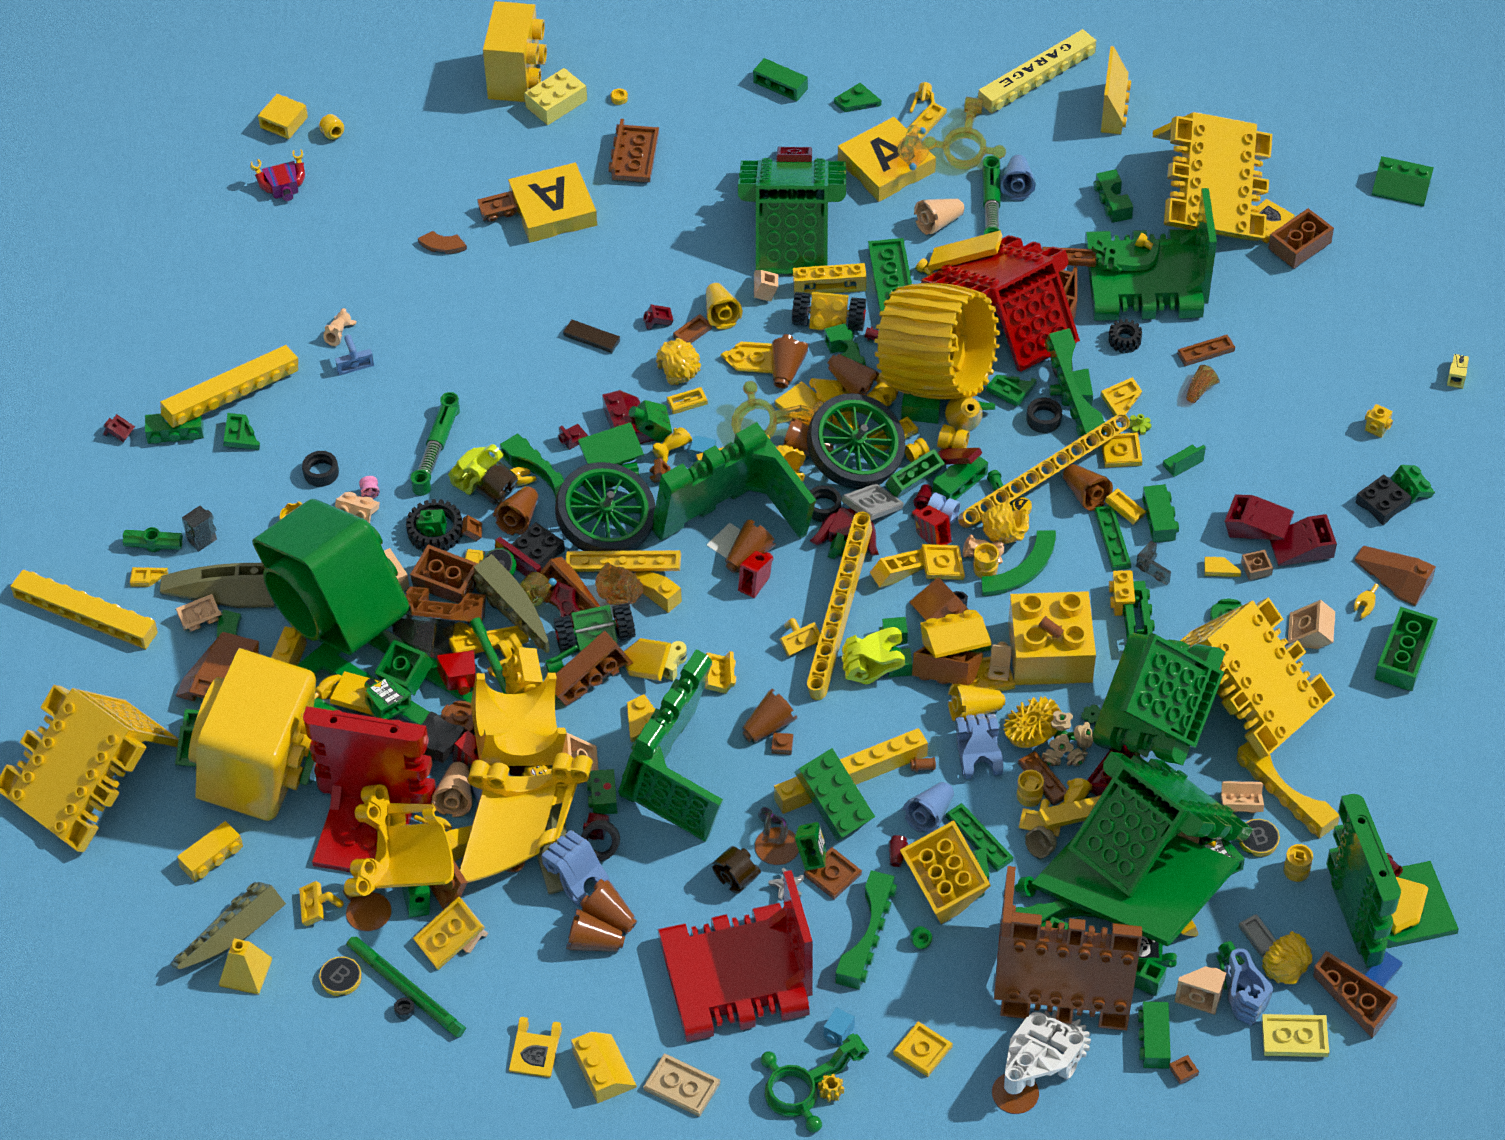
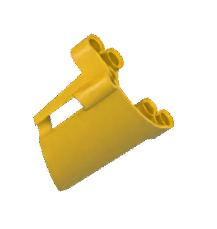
M557 753L551 774L539 776H509V767L503 763L496 762L490 766L481 760L473 761L467 782L481 789L482 793L460 866V871L468 883L510 869L537 855L543 845L556 842L561 835L577 784L588 781L593 760L585 755H578L573 758L567 753ZM563 803L556 828L545 831L551 807Z
M384 785L363 787L361 798L364 804L356 807L355 817L359 822H365L378 830L377 852L375 860L366 858L352 861L350 872L354 877L345 881L344 891L346 895L350 897L366 896L376 888L442 885L452 881L454 877L452 850L444 825L435 816L434 812L437 810L434 804L390 803L388 790ZM422 812L427 822L425 824L406 825L405 814Z

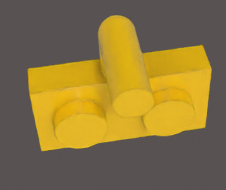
M791 618L785 622L784 627L786 629L791 628L793 632L779 639L787 656H791L818 643L820 632L815 622L800 629L796 619Z
M1048 799L1041 801L1040 809L1050 807ZM1023 808L1019 829L1031 831L1037 826H1044L1038 811ZM1061 826L1050 829L1056 837H1059Z
M317 881L299 888L302 924L305 926L324 919L322 903L329 901L338 908H341L344 904L341 899L331 892L322 894L321 884Z

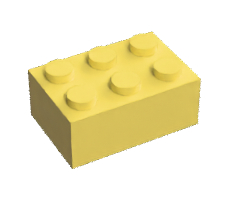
M565 68L524 92L526 108L546 125L551 124L587 101L586 85Z

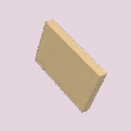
M664 1053L643 1088L644 1091L700 1117L719 1087L720 1079Z

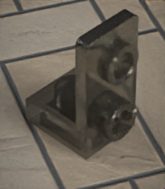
M1150 541L1137 555L1136 567L1142 572L1153 576L1157 581L1168 585L1171 579V571L1154 561L1157 557V544Z

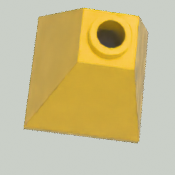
M234 939L228 952L219 986L259 995L271 965L272 957L249 941Z

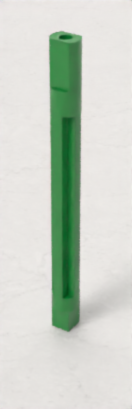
M351 937L347 941L346 945L442 1027L455 1037L463 1035L466 1030L464 1025L358 937Z

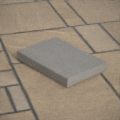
M878 484L845 494L841 499L843 503L857 513H868L871 520L898 511L904 505L901 500Z

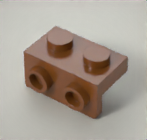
M512 191L477 200L483 221L488 220V222L497 220L498 217H511L518 210Z

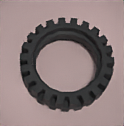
M432 499V503H429L426 500L424 505L420 502L417 504V508L413 507L411 509L412 512L408 513L406 529L409 541H411L413 546L415 545L416 549H422V552H424L427 545L441 550L444 548L445 551H448L449 546L453 548L455 542L459 543L460 537L462 538V516L454 504L451 506V502L446 501L444 504V500L439 499L437 503L436 499ZM443 509L445 517H448L453 522L452 529L439 537L423 536L416 530V521L419 519L421 511Z

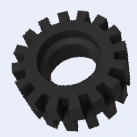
M1120 319L1119 323L1115 321L1114 325L1110 326L1108 341L1111 347L1114 346L1115 351L1119 349L1120 353L1125 350V353H1129V350L1134 352L1135 349L1139 348L1142 340V328L1139 327L1138 323L1134 324L1133 320L1128 322V319H1125V322ZM1121 334H1128V335H1130V336H1132V337H1130V338H1123V337H1120L1119 335H1121Z

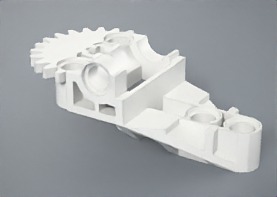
M1045 1011V1014L1033 1012L1029 1017H1026L1010 1039L1004 1079L1005 1090L1010 1094L1021 1093L1026 1085L1031 1087L1035 1084V1078L1045 1075L1051 1076L1057 1072L1059 1076L1065 1079L1071 1078L1076 1070L1077 1063L1082 1057H1086L1087 1053L1085 1051L1090 1049V1046L1087 1044H1090L1091 1039L1087 1038L1090 1033L1085 1031L1086 1025L1079 1026L1081 1020L1073 1021L1074 1015L1072 1016L1071 1024L1062 1023L1056 1020V1011L1053 1012L1052 1016Z

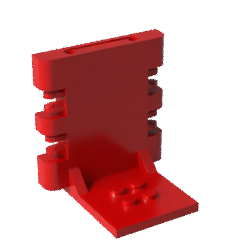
M1008 235L1002 238L997 254L953 266L947 264L942 266L941 270L921 279V283L957 285L986 294L987 298H990L992 301L991 306L995 307L996 314L1001 319L1017 371L1022 372L1050 357V352L1045 348V340L1051 333L1070 328L1075 343L1080 341L1059 272L1068 265V256L1065 249L1052 246L1042 251L1041 244L1033 241L1023 246L1021 238Z
M306 706L303 720L306 734L311 739L309 746L311 758L316 762L314 772L317 787L321 792L331 794L330 809L312 864L315 867L350 872L352 861L366 858L375 860L377 852L378 830L365 822H359L355 817L356 807L364 804L361 798L363 787L384 785L388 790L390 803L432 804V796L436 790L435 779L427 778L431 771L432 760L431 756L423 755L429 742L427 728L424 725L406 723L400 720H388L345 713L340 710L333 711ZM413 813L405 814L406 825H409Z
M792 870L783 872L784 907L781 908L780 903L752 908L754 923H751L748 914L744 915L743 918L745 925L739 926L738 919L734 917L731 918L733 927H730L728 916L725 914L711 917L713 932H711L708 923L703 924L704 934L698 935L696 926L691 927L692 936H689L686 923L658 929V937L686 1042L713 1037L712 1017L715 1018L716 1025L721 1026L723 1023L721 1015L727 1014L728 1021L731 1024L735 1023L733 1013H736L740 1030L756 1027L753 1008H756L758 1017H762L764 1014L762 1006L768 1005L769 1012L776 1014L774 1004L777 1003L782 1021L810 1015L807 996L813 995V941Z

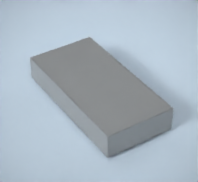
M1257 914L1239 923L1238 927L1263 958L1266 951H1269V946H1272L1276 939Z

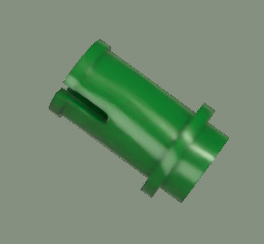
M998 470L990 471L987 476L993 492L1004 486L1001 480L1002 475Z

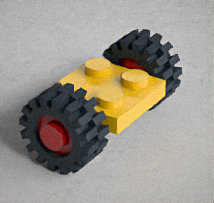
M795 292L792 307V324L807 326L810 314L809 329L824 330L825 328L846 324L848 317V330L863 331L866 316L865 298L851 297L848 310L849 295L812 292L810 306V293Z

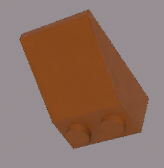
M939 577L909 602L925 621L930 618H943L948 614H961L965 610H969Z

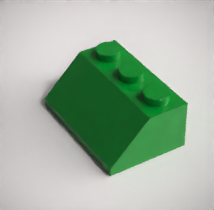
M1381 156L1372 195L1424 207L1434 167Z

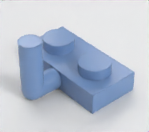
M346 335L344 339L349 355L335 358L339 376L374 366L371 349L357 352L351 335Z

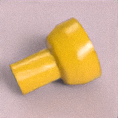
M1141 233L1135 245L1137 247L1144 246L1151 250L1153 243L1147 240L1148 237L1144 233Z
M925 258L920 260L915 267L918 272H925L928 276L934 273V271H930L929 263Z

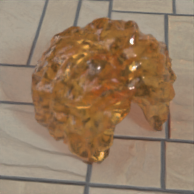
M609 562L599 571L595 581L599 597L607 600L612 605L629 603L630 605L635 603L644 591L643 584L636 574H632L631 571L629 572L624 567L613 566Z

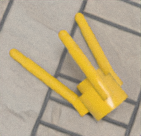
M922 82L919 84L918 91L915 92V98L909 110L910 113L913 112L918 98L922 102L930 98L931 103H935L930 83Z

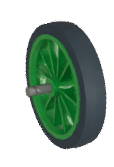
M842 394L826 401L813 415L807 431V447L812 461L827 478L845 487L862 489L870 485L882 484L895 473L904 456L905 435L898 418L880 401L862 394ZM842 412H851L852 428L841 414ZM856 412L868 416L860 429L857 428ZM835 416L843 429L830 423L828 420ZM869 418L880 425L867 432L868 426L866 424ZM826 428L840 437L823 436V430ZM881 430L887 436V439L868 438ZM825 443L844 445L828 452ZM872 445L889 446V452L886 454ZM847 449L849 453L843 464H840L832 457ZM851 453L855 454L856 470L844 466ZM860 453L872 470L862 471ZM869 453L885 462L878 467Z
M596 462L581 466L567 476L557 493L555 515L558 526L564 536L582 551H633L646 540L653 528L655 500L650 488L640 476L621 465ZM600 481L602 499L590 482ZM605 481L617 484L614 492L608 491L606 495ZM584 486L592 498L576 490ZM620 486L629 492L624 497L616 501L613 500ZM571 497L589 506L571 505ZM632 498H635L638 506H619ZM572 513L591 514L576 521ZM622 513H640V521L638 522ZM596 518L598 521L591 533L581 527V525ZM600 521L605 522L606 538L594 535ZM609 521L613 524V526L619 532L621 537H610ZM619 521L635 529L627 533Z

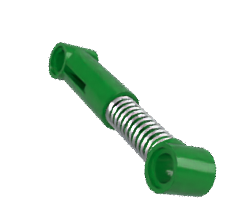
M992 155L983 159L982 167L983 207L985 209L984 235L1000 231V159Z
M447 392L440 397L441 404L427 438L426 449L419 468L411 474L412 490L418 496H424L430 492L433 469L440 451L444 449L455 417L460 413L459 398L456 393Z

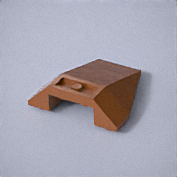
M222 632L184 676L176 697L194 702L196 697L204 698L216 677L225 679L238 649L242 648L259 654V641Z

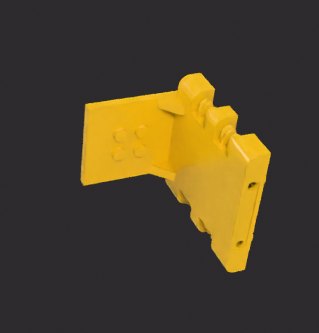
M1192 112L1183 117L1175 116L1170 123L1153 130V138L1169 140L1171 144L1179 145L1174 146L1173 150L1182 153V157L1175 156L1173 157V162L1168 164L1167 178L1175 180L1171 181V186L1180 188L1179 192H1170V197L1172 198L1165 200L1164 225L1188 230L1195 229L1197 227L1201 189L1209 188L1216 235L1251 241L1265 239L1267 215L1254 213L1260 212V207L1251 205V202L1260 201L1261 196L1259 195L1266 194L1269 190V179L1260 178L1262 177V172L1255 171L1254 166L1261 167L1263 166V161L1259 160L1271 158L1272 134L1257 131V124L1197 112Z
M1269 597L1257 604L1252 600L1193 629L1180 640L1190 645L1189 648H1192L1195 644L1218 647L1226 652L1220 666V670L1224 671L1220 685L1224 686V689L1221 691L1222 696H1228L1221 703L1229 715L1239 712L1236 715L1238 719L1245 717L1247 722L1243 726L1246 730L1252 727L1244 736L1260 759L1270 755L1335 696L1321 673L1307 680L1311 674L1309 671L1302 673L1300 670L1303 666L1302 661L1295 663L1306 653L1300 642L1297 640L1285 647L1288 643L1287 639L1283 638L1280 640L1278 638L1281 630L1279 628L1273 630V628L1283 618Z
M53 685L40 707L52 716L45 715L43 719L50 726L48 729L39 726L38 732L32 730L25 732L19 743L29 749H25L23 754L30 760L28 763L19 760L17 765L20 768L6 764L0 774V793L76 851L85 852L99 829L93 823L97 822L99 817L92 811L95 808L103 812L105 806L112 807L119 795V792L113 788H117L120 784L113 778L114 774L116 773L118 776L124 777L125 771L132 772L146 750V746L142 744L143 741L177 747L179 738L124 699L75 688L68 690L62 686Z

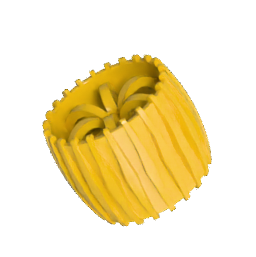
M943 283L911 284L898 287L896 291L889 294L890 299L884 302V306H886L884 311L879 313V316L882 318L880 324L876 325L879 333L878 339L874 341V343H878V351L875 352V356L879 358L877 368L882 371L880 377L886 380L885 384L894 390L930 399H959L974 397L977 393H981L984 390L983 385H988L989 383L988 376L994 373V370L991 369L993 362H997L998 359L995 357V350L999 348V344H996V335H1000V331L996 330V323L999 320L998 317L994 316L996 309L994 306H991V299L987 298L986 294L976 290Z

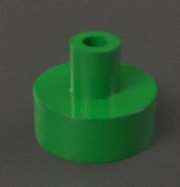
M1031 876L1021 877L1018 880V884L1015 885V891L1019 892L1024 898L1033 897L1036 893V889L1032 888L1034 878Z
M919 926L911 932L910 941L917 948L924 949L931 944L932 934L927 928Z

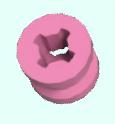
M365 476L360 479L359 486L362 497L374 499L380 494L376 477Z

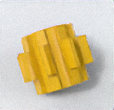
M832 1074V1076L824 1075L822 1082L818 1083V1089L821 1090L820 1098H826L828 1102H831V1100L839 1101V1096L844 1094L845 1089L842 1086L843 1079L836 1078L835 1074Z

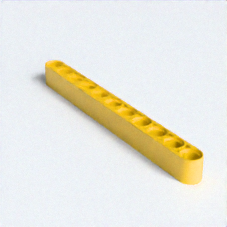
M1125 414L1114 416L961 512L958 516L959 524L964 528H969L981 521V514L985 513L981 510V504L985 505L987 510L993 506L1001 505L996 500V495L1001 496L1002 503L1004 504L1013 501L1126 430L1130 425L1129 418ZM1116 420L1121 422V428L1117 426ZM1101 429L1106 431L1107 437L1102 435ZM1086 439L1091 440L1092 446L1087 444ZM1071 448L1077 451V456L1072 453ZM1057 457L1062 460V465L1057 463ZM1041 467L1047 469V474L1042 472ZM1026 476L1031 477L1032 484L1027 482ZM1011 485L1017 488V493L1011 490ZM966 514L972 517V522L967 521Z
M858 512L853 517L810 669L807 687L810 697L814 700H821L827 694L872 533L871 519L866 512Z

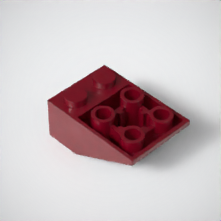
M1235 494L1224 522L1229 538L1284 540L1294 511L1254 495Z
M1327 514L1309 516L1289 526L1284 540H1270L1278 566L1334 558L1337 547Z

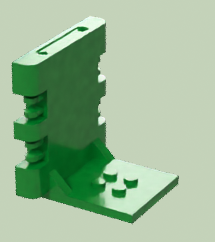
M772 158L741 160L738 196L743 201L756 202V270L775 274H793V268L828 265V202H840L846 196V161H825L824 158H816L812 162L772 161Z
M1209 188L1201 189L1197 227L1195 229H1169L1168 239H1166L1165 234H1161L1160 239H1155L1154 234L1149 235L1147 240L1151 243H1154L1155 240L1160 241L1159 257L1152 268L1141 271H1121V273L1102 270V267H1099L1097 262L1103 256L1096 254V267H1088L1094 321L1119 320V306H1122V312H1127L1128 306H1133L1134 311H1139L1140 306L1142 319H1155L1156 305H1158L1159 311L1164 310V305H1169L1170 310H1175V305H1177L1178 318L1203 317L1204 304L1209 302L1217 246ZM1132 230L1131 240L1130 235H1125L1124 240H1119V236L1114 235V240H1111L1110 231L1085 232L1086 249H1091L1093 245L1100 248L1101 246L1097 244L1100 238L1105 241L1107 246L1117 247L1120 256L1144 257L1150 252L1144 246L1137 247L1135 245L1141 233L1147 236V230Z
M758 422L736 433L734 443H728L722 450H719L716 445L705 450L702 461H696L692 467L687 469L682 463L661 475L652 531L659 540H663L683 529L685 522L698 515L704 517L713 512L717 504L729 497L736 499L748 491L766 494L797 536L802 539L807 536L816 499Z
M1153 633L1149 635L1131 634L1123 650L1092 732L1093 742L1102 748L1121 752L1123 745H1126L1131 753L1148 758L1149 752L1153 751L1155 756L1164 762L1183 766L1190 747L1196 748L1224 674V671L1220 670V666L1226 652L1218 647L1195 644L1192 648H1189L1190 645L1183 641L1166 640Z
M696 649L687 664L682 668L680 679H675L669 691L664 695L660 703V709H655L650 720L645 724L640 735L632 744L631 749L633 751L629 756L622 775L618 792L626 800L640 804L706 842L710 836L723 799L667 768L665 758L670 752L673 743L696 712L712 666L711 658Z
M1110 752L1104 761L1103 768L1112 780L1071 841L1068 849L1127 896L1132 897L1166 844L1181 831L1188 836H1207L1211 839L1224 838L1228 841L1244 842L1254 829L1234 815L1232 808L1225 804L1222 806L1189 781L1187 774L1180 770L1176 771L1163 760L1151 758L1147 762L1142 757L1135 755L1130 760L1123 753Z
M1358 794L1341 796L1338 814L1343 825L1334 826L1333 837L1337 847L1329 849L1326 865L1332 878V888L1357 952L1362 955L1366 968L1380 965L1383 962L1387 948L1458 934L1459 928L1431 861L1402 866L1403 872L1398 878L1424 884L1428 887V892L1419 924L1413 927L1409 926L1395 935L1392 933L1393 917L1391 914L1397 910L1401 895L1400 886L1364 798Z

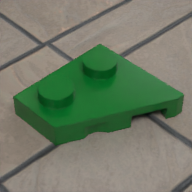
M858 83L835 97L834 104L844 112L866 109V106L873 104L879 107L882 105V100L862 83Z
M996 375L987 385L986 391L1018 407L1035 387L1037 379L1031 378V381L1020 380V377Z
M227 413L223 446L259 450L260 442L256 440L255 432L249 425L246 415Z

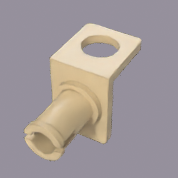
M1006 642L992 645L989 679L1008 681L1012 647L1008 646ZM994 672H1002L1004 674L996 675Z

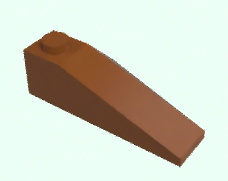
M1363 546L1354 560L1370 575H1375L1384 587L1390 588L1394 592L1393 595L1398 599L1415 607L1431 584L1436 566L1419 558Z
M562 557L550 559L529 586L542 601L550 603L559 609L550 600L555 586H549L548 581L550 578H554L557 582L576 589L575 602L581 611L600 607L576 571Z

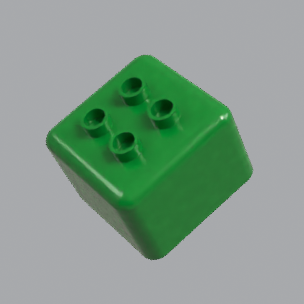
M309 499L252 539V544L265 568L263 579L271 599L289 624L309 640H318L341 652L352 655L409 612V602L396 577L398 571L392 561L387 558L381 546L383 540L378 531L363 518L317 499Z

